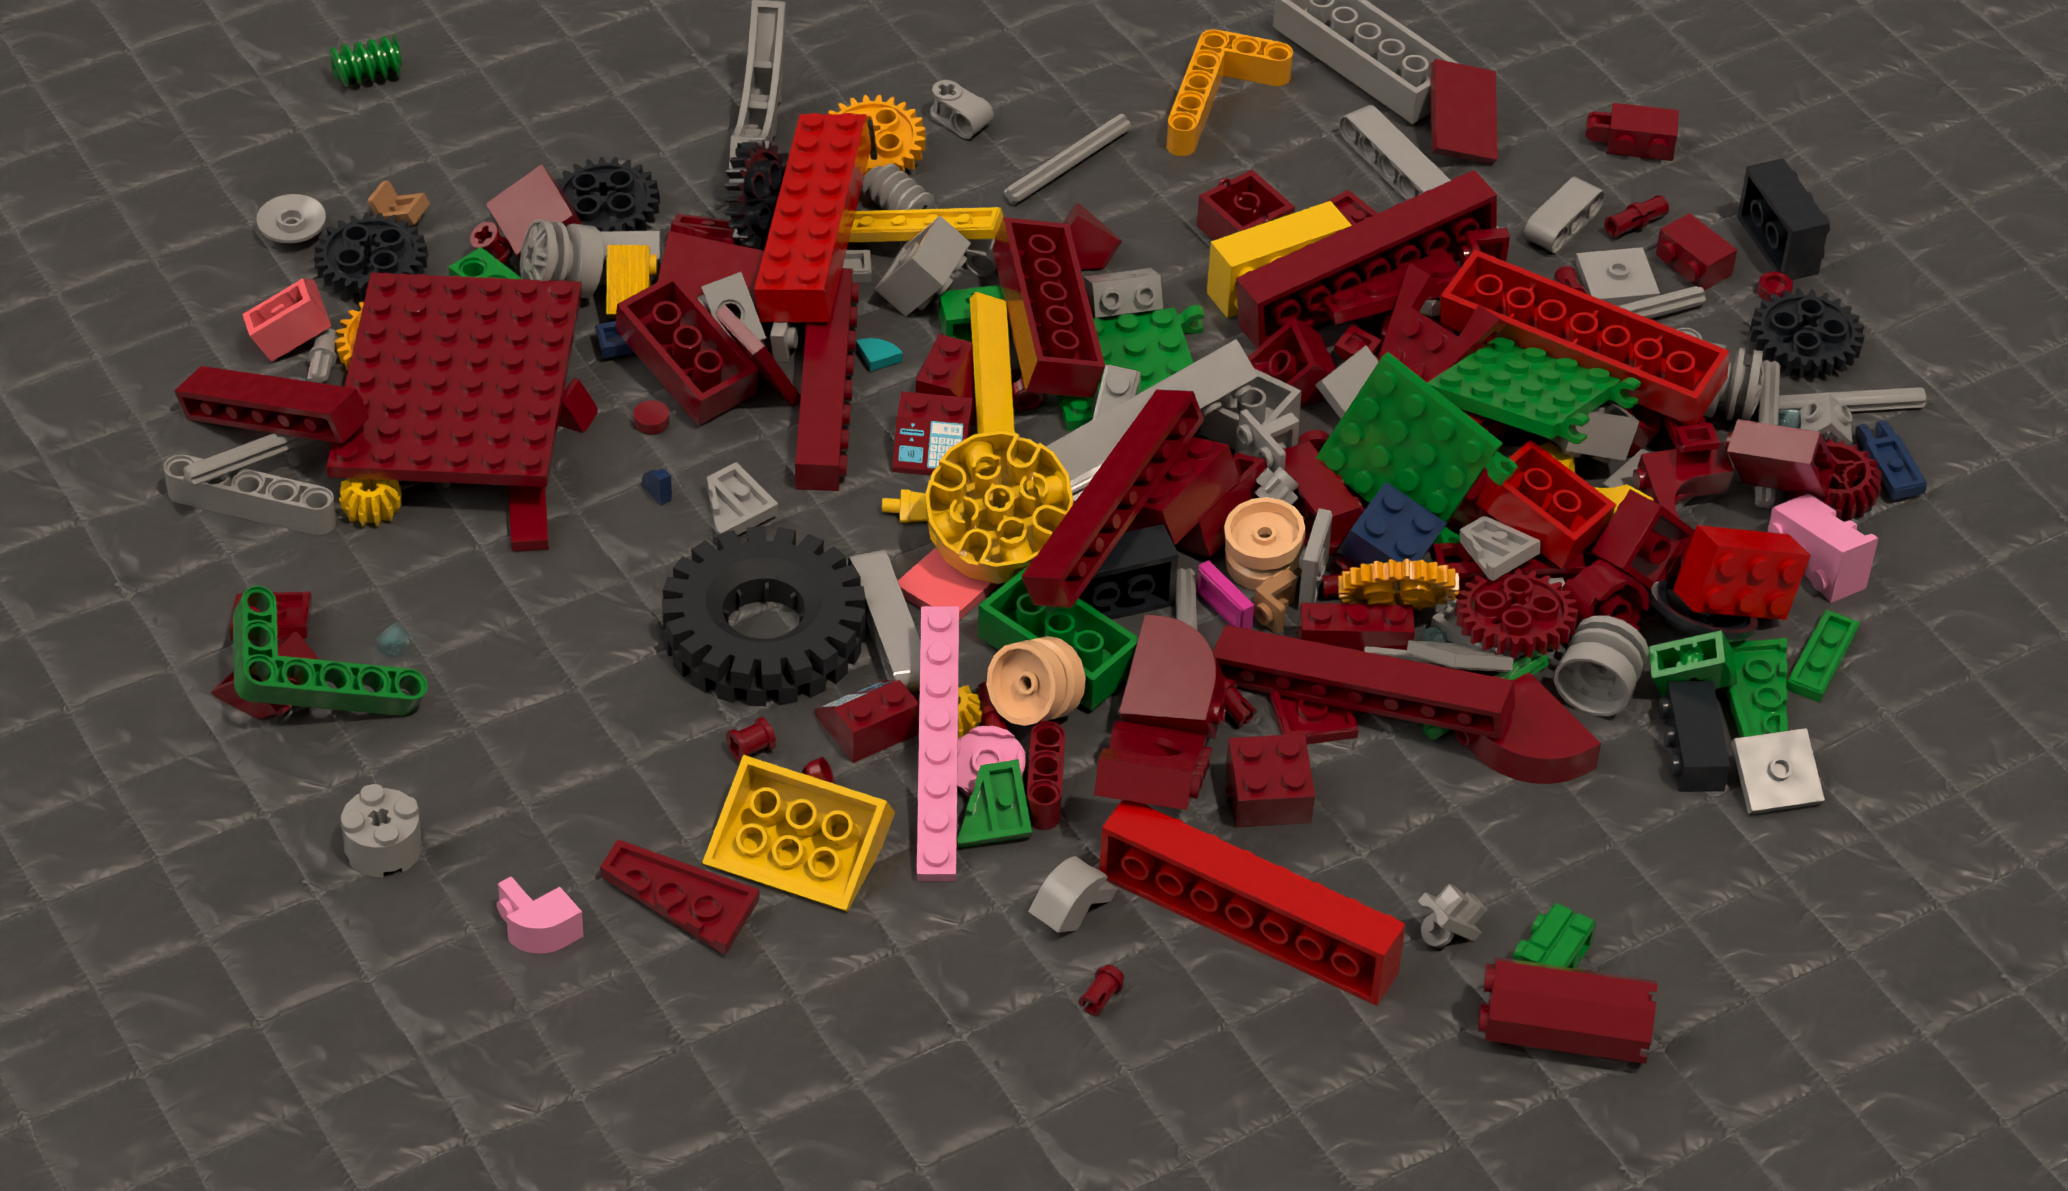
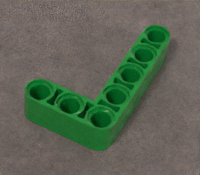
M256 585L247 588L234 609V687L237 694L246 701L403 716L412 713L427 692L428 684L426 678L418 670L411 668L278 656L277 602L272 591L264 586ZM249 606L256 607L260 613L253 611ZM249 640L258 642L261 647L253 645ZM250 674L258 676L262 682L254 680ZM288 678L295 679L300 685L291 683ZM326 681L333 683L337 689L328 686ZM363 685L371 687L374 692L368 691ZM400 688L407 690L412 696L406 695Z

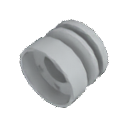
M534 220L527 229L521 248V278L540 280L541 282L549 280L581 282V298H589L598 286L603 269L604 248L600 231L595 226L569 224L566 227L562 222Z
M1712 343L1726 349V345ZM1739 348L1734 362H1729L1728 379L1703 414L1704 417L1712 418L1718 403L1726 404L1725 415L1727 421H1732L1735 406L1742 407L1741 420H1751L1756 407L1759 405L1764 379L1763 351L1754 350L1751 364L1745 365L1743 364L1745 348Z
M1592 616L1582 620L1575 628V634L1572 635L1567 650L1562 655L1555 670L1554 683L1557 692L1566 703L1580 712L1593 716H1612L1620 713L1628 705L1635 690L1636 682L1641 677L1642 670L1648 661L1649 649L1646 640L1636 628L1623 620L1611 616Z

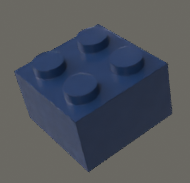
M1385 482L1353 525L1337 552L1358 567H1360V564H1374V561L1388 563L1390 559L1396 562H1402L1405 559L1410 561L1423 560L1447 523ZM1399 580L1397 581V589H1398V591H1400V582H1399Z

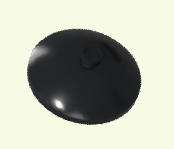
M1677 579L1660 580L1651 587L1649 599L1654 610L1673 630L1680 633L1684 639L1722 630L1727 641L1733 643L1747 639L1755 633L1758 625L1756 617L1694 612L1673 591Z

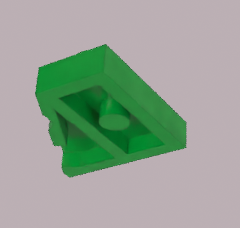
M1019 759L980 765L961 831L957 837L958 849L1032 837Z

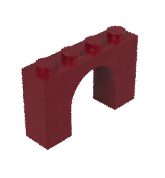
M1721 442L1720 449L1685 453L1680 452L1678 449L1641 454L1637 469L1633 470V483L1635 489L1654 499V502L1660 504L1682 520L1675 508L1677 503L1691 497L1727 492L1734 469L1726 452L1724 442ZM1687 551L1670 579L1678 578Z
M1116 721L1112 729L1110 749L1103 748L1099 756L1094 796L1187 810L1191 799H1198L1203 780H1205L1207 770H1209L1212 747L1205 746L1207 735Z

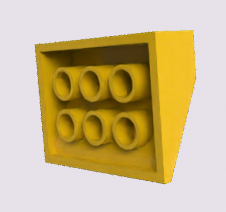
M743 755L702 864L848 912L883 847L895 811L886 800Z

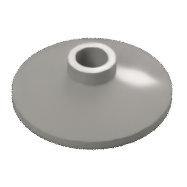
M301 194L282 195L267 201L259 209L256 217L257 227L270 240L280 243H298L316 236L323 229L326 223V212L322 204L312 197Z

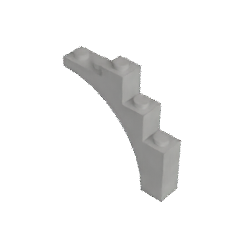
M752 0L745 81L737 125L734 133L731 135L730 158L736 157L735 149L741 148L742 142L764 140L771 141L772 143V137L776 136L778 103L782 102L786 2ZM729 161V169H732L731 163Z

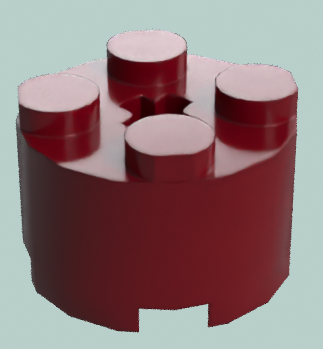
M1600 559L1584 568L1576 577L1567 580L1561 590H1570V599L1577 601L1578 617L1575 628L1586 618L1592 616H1611L1623 620L1639 630L1640 627L1636 623L1641 617L1642 610L1648 611L1649 595L1644 585L1615 566Z

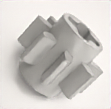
M1267 467L1256 479V482L1261 486L1254 493L1259 498L1279 499L1290 505L1298 499V496L1293 491L1299 484L1281 467L1274 473Z

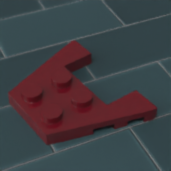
M1410 263L1382 344L1378 362L1383 355L1389 352L1425 382H1429L1472 352L1476 353L1477 350L1482 349L1485 346L1483 341L1492 332L1496 331L1499 333L1506 326L1507 322L1478 305L1461 334L1456 336L1420 313V309L1437 284L1438 279Z

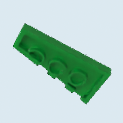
M1787 638L1729 643L1735 656L1737 684L1724 687L1739 738L1788 731V716L1786 715Z

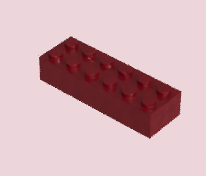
M1003 217L992 250L1004 301L1007 304V314L1026 392L1094 398L1105 369V363L1070 225Z

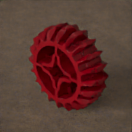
M1828 438L1825 443L1836 467L1826 497L1812 496L1836 510L1835 517L1838 519L1844 518L1846 521H1852L1855 516L1863 518L1865 512L1872 510L1881 491L1882 477L1881 471L1877 467V461L1869 458V451L1859 452L1857 444L1850 447L1845 445L1844 440L1840 443H1834ZM1787 491L1788 500L1805 495L1804 493Z

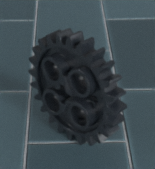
M748 140V142L741 143V148L735 149L736 157L730 158L732 169L726 170L729 183H724V187L728 190V195L723 198V201L729 204V208L725 211V215L731 216L728 228H735L733 239H739V246L764 251L787 164H782L784 154L778 153V146L772 145L771 141Z
M600 157L598 164H593L591 160L587 159L586 167L582 168L574 164V173L564 170L562 172L563 179H555L582 224L595 226L600 232L635 231L636 229L647 231L646 222L654 223V214L660 212L659 204L661 202L657 180H652L650 171L643 173L641 164L632 168L631 160L629 159L622 165L618 164L617 157H614L611 163H606L605 159Z
M364 213L362 220H358L354 215H351L350 223L347 224L344 221L338 220V229L327 227V235H320L319 244L314 246V263L318 278H323L325 287L333 285L334 293L345 290L346 298L351 297L354 293H358L359 299L363 300L366 296L371 273L418 275L423 274V268H427L428 252L424 235L418 234L417 226L409 228L408 220L397 223L396 215H392L388 220L383 219L382 213H379L375 219H371L368 213ZM374 239L375 247L371 248L372 241ZM371 264L369 274L367 275V265Z
M1797 288L1795 295H1791L1787 290H1783L1782 298L1771 294L1770 301H1761L1760 308H1755L1754 316L1752 317L1750 341L1755 342L1754 350L1763 351V360L1773 358L1779 365H1785V373H1790L1793 369H1797L1800 377H1803L1806 371H1810L1814 378H1818L1819 371L1832 376L1833 368L1842 373L1844 372L1845 364L1853 366L1854 359L1859 358L1865 338L1863 334L1864 325L1858 324L1859 315H1851V306L1840 307V298L1831 302L1828 300L1829 293H1824L1821 297H1817L1815 290L1811 289L1808 295H1804L1801 289Z

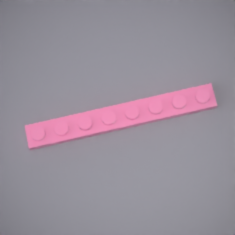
M921 606L917 881L956 882L959 606Z

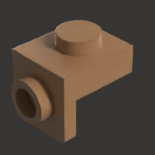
M382 181L368 198V204L375 216L382 213L383 219L388 220L392 215H396L397 223L408 220L409 227L421 220V215L430 205L425 193L398 196L390 181Z
M1288 568L1275 577L1267 578L1261 586L1255 589L1253 615L1260 624L1267 626L1275 634L1283 630L1286 607L1295 601L1298 577Z

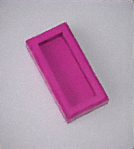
M1209 560L1198 566L1196 592L1231 626L1252 630L1254 604Z

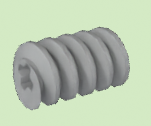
M895 164L874 167L864 177L862 184L863 194L871 198L883 210L933 209L934 196L926 192L921 185H917L915 180L908 178V175L900 171L899 167Z

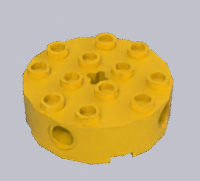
M1003 430L974 434L949 448L939 460V465L932 472L925 494L930 539L944 561L968 578L995 584L1008 582L1027 565H1030L1072 507L1073 495L1069 474L1055 453L1041 443L1038 445L1030 439L1019 437V434Z

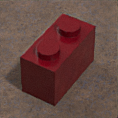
M1691 213L1660 229L1656 255L1695 286L1702 287L1705 291L1733 275L1737 249Z

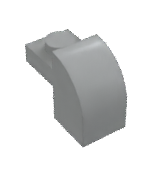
M1073 856L1063 861L1051 872L1038 891L1028 912L1056 932L1077 931L1090 905L1111 902L1117 888L1106 881L1107 876L1102 871L1089 866L1078 857Z

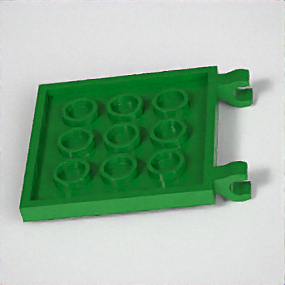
M1192 305L1180 314H1177L1174 307L1093 318L1105 365H1113L1141 372L1140 394L1193 364L1184 333L1198 334L1203 332L1204 327L1201 319L1205 318V314L1201 305ZM1103 375L1094 398L1056 395L1067 432L1074 431L1092 421Z
M1504 337L1493 339L1482 349L1477 350L1476 353L1470 354L1427 382L1460 409L1550 439L1560 436L1573 444H1580L1587 439L1586 434L1577 431L1575 424L1583 427L1590 420L1587 415L1608 400L1614 401L1624 408L1633 407L1638 403V399L1629 396L1626 389L1634 391L1641 384L1639 380L1632 377L1621 381L1619 378L1609 376L1610 373L1605 369H1587L1578 366L1577 361L1571 358L1556 359L1547 356L1546 352L1540 348L1532 347L1525 349L1515 346V342L1512 339Z
M1389 352L1381 357L1316 456V459L1324 461L1329 469L1342 477L1346 485L1369 503L1384 483L1387 482L1447 524L1485 469H1487L1489 477L1496 484L1502 486L1506 479L1511 478L1518 468L1514 461L1498 452L1503 444L1500 440ZM1445 525L1434 544L1460 543V536L1449 530ZM1444 556V559L1450 561L1453 556Z

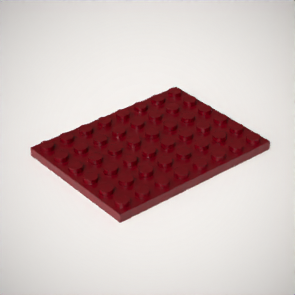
M371 273L345 387L357 388L363 398V404L370 418L343 444L332 442L326 466L327 476L332 478L547 487L582 296L581 282L564 280L541 282L540 280L494 277Z

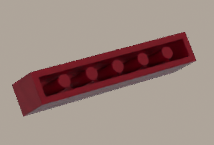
M200 366L174 390L187 420L341 444L370 418L363 404V398L357 388Z

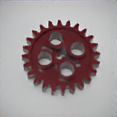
M1517 568L1515 574L1507 572L1494 581L1488 577L1484 579L1476 575L1474 576V584L1466 582L1464 591L1458 592L1455 616H1457L1456 625L1462 627V635H1471V644L1482 641V650L1484 651L1494 647L1497 648V655L1503 654L1506 650L1510 651L1512 658H1516L1518 652H1524L1528 658H1532V651L1537 650L1544 656L1547 653V647L1557 651L1559 650L1560 642L1568 643L1569 635L1575 634L1578 617L1577 601L1570 599V590L1561 591V582L1550 584L1549 575L1538 579L1534 570L1528 575H1523L1521 569Z

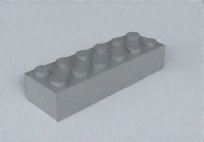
M1275 0L1273 27L1411 124L1431 113V63L1435 59L1458 63L1367 0Z

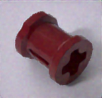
M482 222L473 229L470 235L471 245L476 250L481 247L502 264L511 258L514 250L506 237L500 235L498 227L493 222Z
M764 717L757 718L753 725L740 731L732 729L726 733L728 748L739 763L743 755L748 756L764 748L769 751L776 747L774 731Z

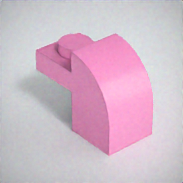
M512 877L498 883L499 901L497 902V909L503 920L507 922L508 941L516 948L529 953H550L560 950L584 937L582 911L561 887L533 901Z

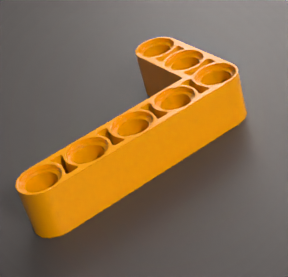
M1211 29L1203 32L1199 37L1168 118L1167 150L1176 156H1188L1194 153L1223 76L1271 86L1287 84L1291 79L1292 48L1283 42Z

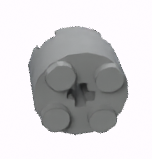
M371 784L364 786L360 794L354 796L345 805L341 814L344 851L353 869L366 876L384 878L383 872H392L402 868L403 873L418 861L422 852L418 805L413 797H409L399 790Z

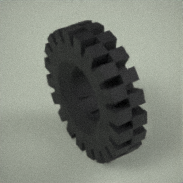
M765 526L747 527L746 543H741L734 530L718 534L717 549L706 540L691 549L692 560L682 556L673 567V577H667L663 588L662 621L664 645L667 655H673V666L682 677L691 673V685L706 693L716 684L717 699L735 703L741 690L744 689L747 690V706L766 707L768 691H775L779 706L798 702L797 686H800L808 697L812 698L826 691V679L837 684L848 674V663L855 665L861 654V645L865 640L866 598L864 586H861V576L853 564L846 566V556L834 546L824 552V540L811 534H807L798 546H796V530L782 527L777 528L773 541L766 540ZM762 601L776 602L788 606L799 614V625L792 631L779 637L767 639L752 638L734 630L729 625V616L738 608L750 603Z

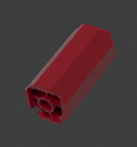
M1495 957L1494 964L1486 963L1483 987L1484 992H1490L1488 1004L1480 1003L1477 1024L1478 1032H1484V1038L1487 1041L1646 1064L1648 1056L1646 1051L1641 1049H1650L1656 1011V1002L1652 1001L1653 994H1649V992L1657 993L1658 983L1656 980Z

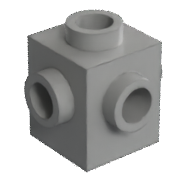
M1827 394L1800 409L1801 426H1799V429L1821 432L1825 442L1830 438L1834 443H1840L1842 440H1844L1845 445L1852 443L1851 422L1853 417L1849 408L1844 403H1839L1830 394Z

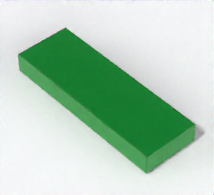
M1825 609L1787 680V691L1821 703L1859 630L1860 622Z

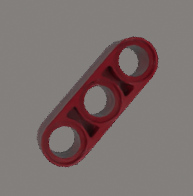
M1051 721L1040 722L1031 731L1026 802L1031 827L1038 830H1050L1056 827L1061 817L1065 730L1061 725Z

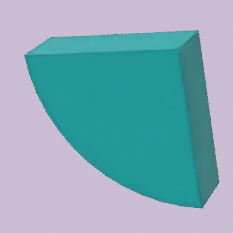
M875 338L856 340V350L870 371L903 362V352L896 345L888 341Z

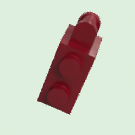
M1612 103L1611 113L1594 111L1588 114L1585 135L1590 141L1607 143L1606 154L1673 161L1678 136L1679 110Z

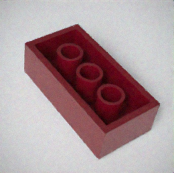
M675 273L617 304L615 330L698 426L756 394L759 369Z

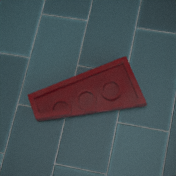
M1446 250L1412 263L1438 279L1427 300L1441 297V294L1460 270V267ZM1409 264L1323 298L1325 311L1336 325L1394 309Z
M617 839L600 866V876L725 956L760 900V889Z

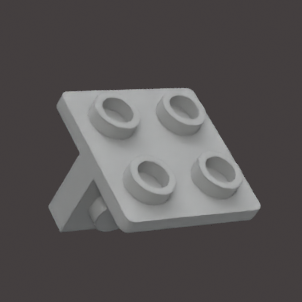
M1247 409L1240 411L1238 427L1236 429L1237 444L1235 454L1241 453L1265 459L1267 467L1273 473L1279 467L1285 469L1286 453L1283 449L1297 445L1300 421L1291 412L1261 425Z

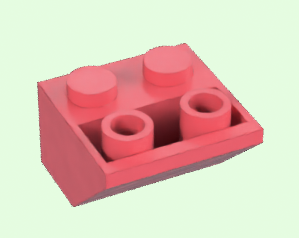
M303 278L242 314L249 336L271 362L282 355L288 354L297 346L318 336L331 327L317 284L313 279Z

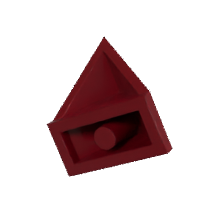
M1075 203L1063 222L1070 225L1080 268L1105 269L1122 243V240L1079 203Z

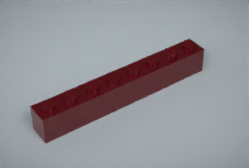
M842 268L830 321L806 323L795 462L796 490L839 491L840 477H847L848 455L841 454L842 451H849V430L843 429V426H850L851 405L845 404V401H852L853 380H847V376H854V355L848 354L849 352H855L856 331H850V328H857L858 307H852V304H859V283H853L852 268Z
M1156 389L1022 574L1024 585L1027 588L1033 605L1072 608L1203 423L1204 417L1194 391Z
M1225 625L1213 650L1222 674L1227 679H1232L1237 684V687L1266 693L1275 691L1281 696L1498 739L1503 738L1515 709L1514 680L1496 676L1477 674L1460 669L1446 668L1424 662H1415L1388 655H1379Z

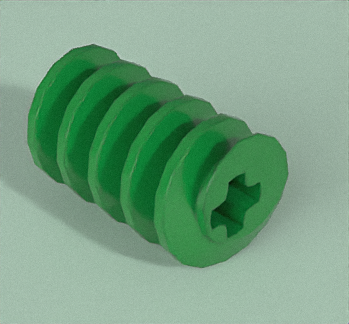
M395 34L392 37L391 43L386 36L380 37L379 46L373 39H368L366 49L361 42H355L353 52L347 44H343L340 48V55L334 47L329 48V59L335 80L340 79L344 87L349 86V78L351 76L354 77L359 85L362 83L363 74H366L371 82L375 81L376 71L380 72L383 79L388 78V69L390 68L393 69L397 77L401 74L402 58Z

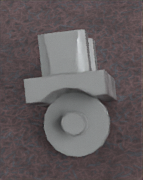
M1448 884L1437 897L1425 892L1418 900L1422 906L1434 911V913L1425 918L1421 927L1422 938L1427 944L1433 947L1446 946L1451 942L1454 933L1475 941L1482 933L1474 924L1484 915L1487 908L1474 894L1466 892L1464 895L1457 887Z

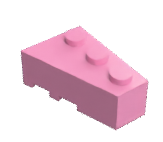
M1808 493L1773 507L1768 532L1791 535L1811 554L1804 574L1811 581L1813 587L1832 603L1867 588L1878 537L1872 533L1866 536L1857 531L1856 523L1851 520L1843 522L1835 517L1836 510Z

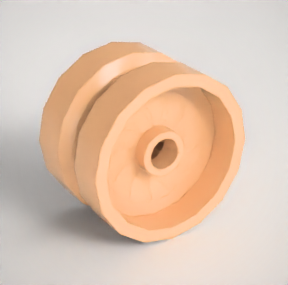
M1268 497L1256 498L1239 504L1228 514L1224 525L1225 560L1227 572L1236 583L1247 589L1255 590L1267 578L1275 577L1287 568L1298 578L1301 576L1302 569H1299V560L1302 549L1305 547V525L1303 516L1294 506L1279 499Z
M1046 636L1005 645L993 656L988 667L986 685L990 701L997 712L1010 723L1026 726L1069 715L1078 707L1083 697L1086 677L1082 661L1074 648L1062 639Z

